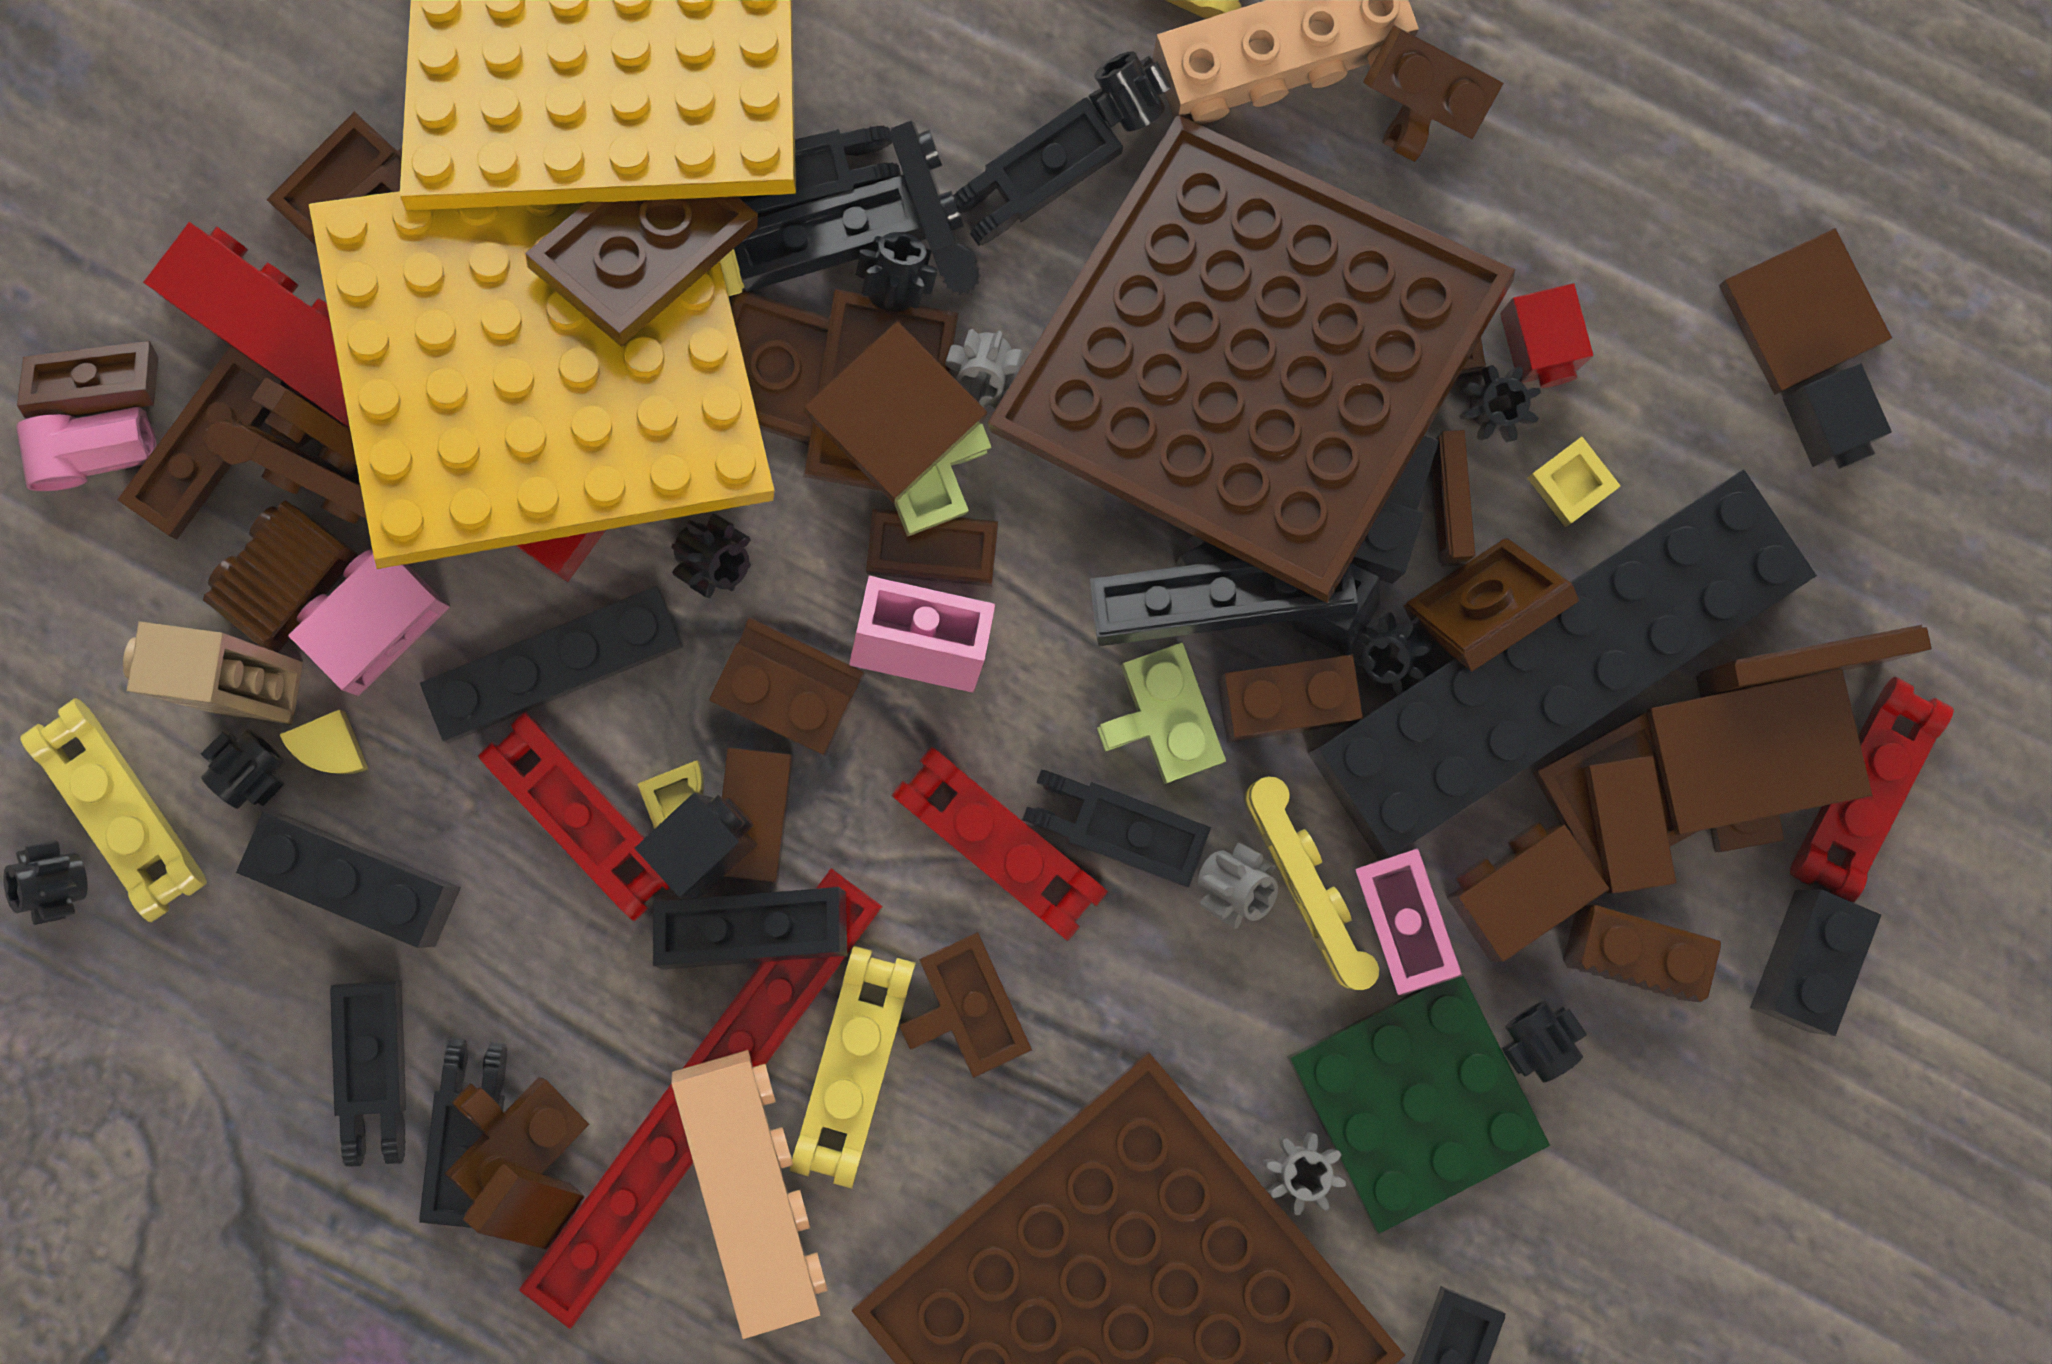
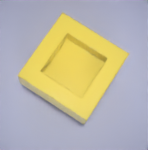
M1580 437L1527 477L1565 527L1621 487L1583 437Z

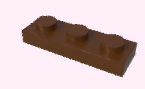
M230 346L117 500L156 528L177 540L232 466L221 460L220 455L214 456L212 451L208 452V446L204 445L206 439L203 438L207 433L205 429H209L210 423L215 424L216 420L223 421V419H228L230 421L231 418H235V421L242 420L243 425L250 424L259 429L271 411L251 398L266 377L286 389L289 388V385Z

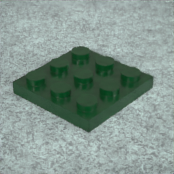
M1464 976L1417 990L1287 1056L1333 1149L1340 1151L1339 1161L1374 1230L1378 1234L1551 1146Z

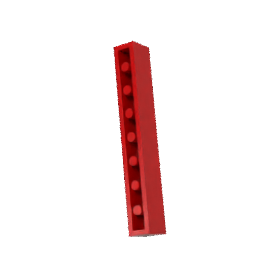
M188 222L143 283L350 429L327 303L317 298L313 305L309 306L293 295L299 285L282 271L268 262L259 271L242 259L248 252V249L225 231L216 226L211 234L208 235L191 222ZM606 530L515 546L568 583Z

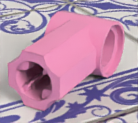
M140 407L81 418L60 414L36 416L20 421L16 425L26 487L33 491L70 489L85 484L87 476L141 466L157 446L154 429L148 420L146 411Z

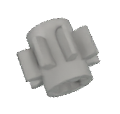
M971 329L968 331L964 348L959 345H951L945 365L952 369L950 371L951 376L982 407L991 405L996 409L1003 398L1004 391L1008 390L1019 372L1018 369L1023 352L1021 349H1011L1010 344L1003 338V332L1001 331L978 334L975 330Z
M1237 843L1233 854L1223 850L1213 853L1203 864L1198 876V887L1206 895L1200 902V906L1233 928L1239 927L1243 917L1251 921L1263 918L1271 910L1278 894L1277 881L1270 876L1276 868L1275 864L1264 859L1261 853L1242 843Z
M1308 1132L1304 1137L1303 1146H1294L1290 1140L1281 1136L1279 1144L1284 1152L1277 1161L1268 1159L1263 1160L1262 1163L1263 1166L1275 1172L1278 1181L1272 1184L1267 1192L1272 1198L1281 1197L1287 1192L1292 1194L1289 1204L1290 1211L1296 1215H1300L1303 1211L1305 1201H1314L1316 1205L1327 1211L1330 1208L1325 1195L1331 1186L1345 1187L1346 1181L1333 1175L1331 1164L1340 1158V1151L1330 1149L1322 1154L1317 1153L1318 1136L1311 1132ZM1299 1158L1309 1164H1317L1318 1166L1310 1173L1314 1183L1308 1188L1298 1182H1290L1297 1175L1294 1163Z

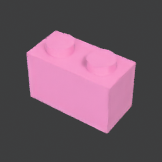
M372 549L358 555L346 567L343 573L346 580L329 596L326 594L319 595L301 610L297 616V621L300 624L288 635L341 690L357 696L367 689L450 608L408 564L377 569Z
M869 576L849 665L974 693L985 660L995 604Z
M1419 849L1355 869L1398 995L1408 994L1463 976Z

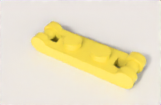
M74 698L58 709L60 717L45 727L40 724L35 725L20 736L21 742L30 756L43 767L128 891V897L134 908L145 920L152 923L169 911V902L182 893L187 896L192 895L206 885L207 880L97 718L81 700ZM77 737L86 751L70 761L61 747ZM162 859L166 865L167 873L154 882L146 869Z
M1268 776L1255 781L1245 792L1244 802L1333 978L1344 988L1354 990L1369 989L1376 983L1379 977L1378 963L1367 952L1356 950L1344 924L1352 921V918L1342 896L1334 886L1326 890L1314 868L1322 863L1315 843L1305 829L1296 833L1285 811L1290 796L1288 787L1282 780L1276 777Z
M853 946L816 1080L793 1154V1165L790 1166V1172L809 1176L810 1171L835 1177L833 1184L850 1189L853 1188L916 964L915 962L900 958L896 959L895 964L871 957L872 950ZM864 982L888 988L883 1006L860 1000ZM823 1127L847 1134L842 1152L818 1145Z

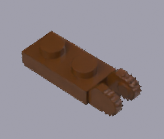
M231 418L230 421L228 419H223V421L216 420L215 424L210 423L209 429H205L207 433L206 436H203L206 439L204 445L208 446V452L212 451L214 456L220 455L221 460L231 465L253 461L265 467L261 477L271 484L293 494H298L301 486L325 497L321 505L324 510L348 522L357 524L360 516L366 518L361 485L358 478L352 475L350 477L332 465L250 424L243 425L242 420L235 421V418Z

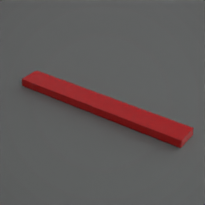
M831 868L816 889L840 887L846 891L848 955L883 906ZM846 956L761 962L682 1069L746 1050L749 1051L753 1067L763 1064L767 1065ZM672 1083L519 1288L522 1294L569 1329L576 1324L694 1164Z

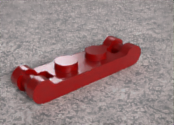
M1893 677L1887 682L1858 735L1872 796L1821 806L1790 868L1791 876L1807 885L1815 881L1830 889L1829 893L1850 902H1856L1867 883V873L1936 739L1944 732L1951 721L1954 712L1953 707L1937 698H1933L1930 701L1914 694L1913 685L1898 677ZM1899 715L1914 722L1908 737L1892 730ZM1831 845L1847 853L1841 867L1827 860Z
M526 711L523 712L511 724L514 730L500 744L496 745L491 742L477 755L478 758L618 908L635 922L649 909L646 902L662 887L666 890L670 889L667 883L634 849L645 837L554 742L544 728ZM532 749L542 760L530 772L524 775L515 763ZM633 856L645 869L627 884L615 871L628 858Z
M931 746L919 760L923 767L908 784L902 781L891 796L1066 941H1069L1080 928L1076 921L1091 903L1097 907L1108 891ZM944 782L958 794L944 811L940 812L927 800ZM1057 875L1071 888L1055 906L1042 896L1041 893Z

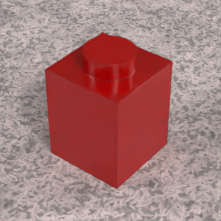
M1574 283L1513 297L1500 312L1514 368H1523L1522 377L1519 380L1521 383L1538 380L1540 388H1548L1570 382L1578 377L1576 371L1594 356Z

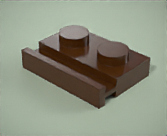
M749 617L745 624V630L739 642L736 643L709 701L826 756L865 673Z

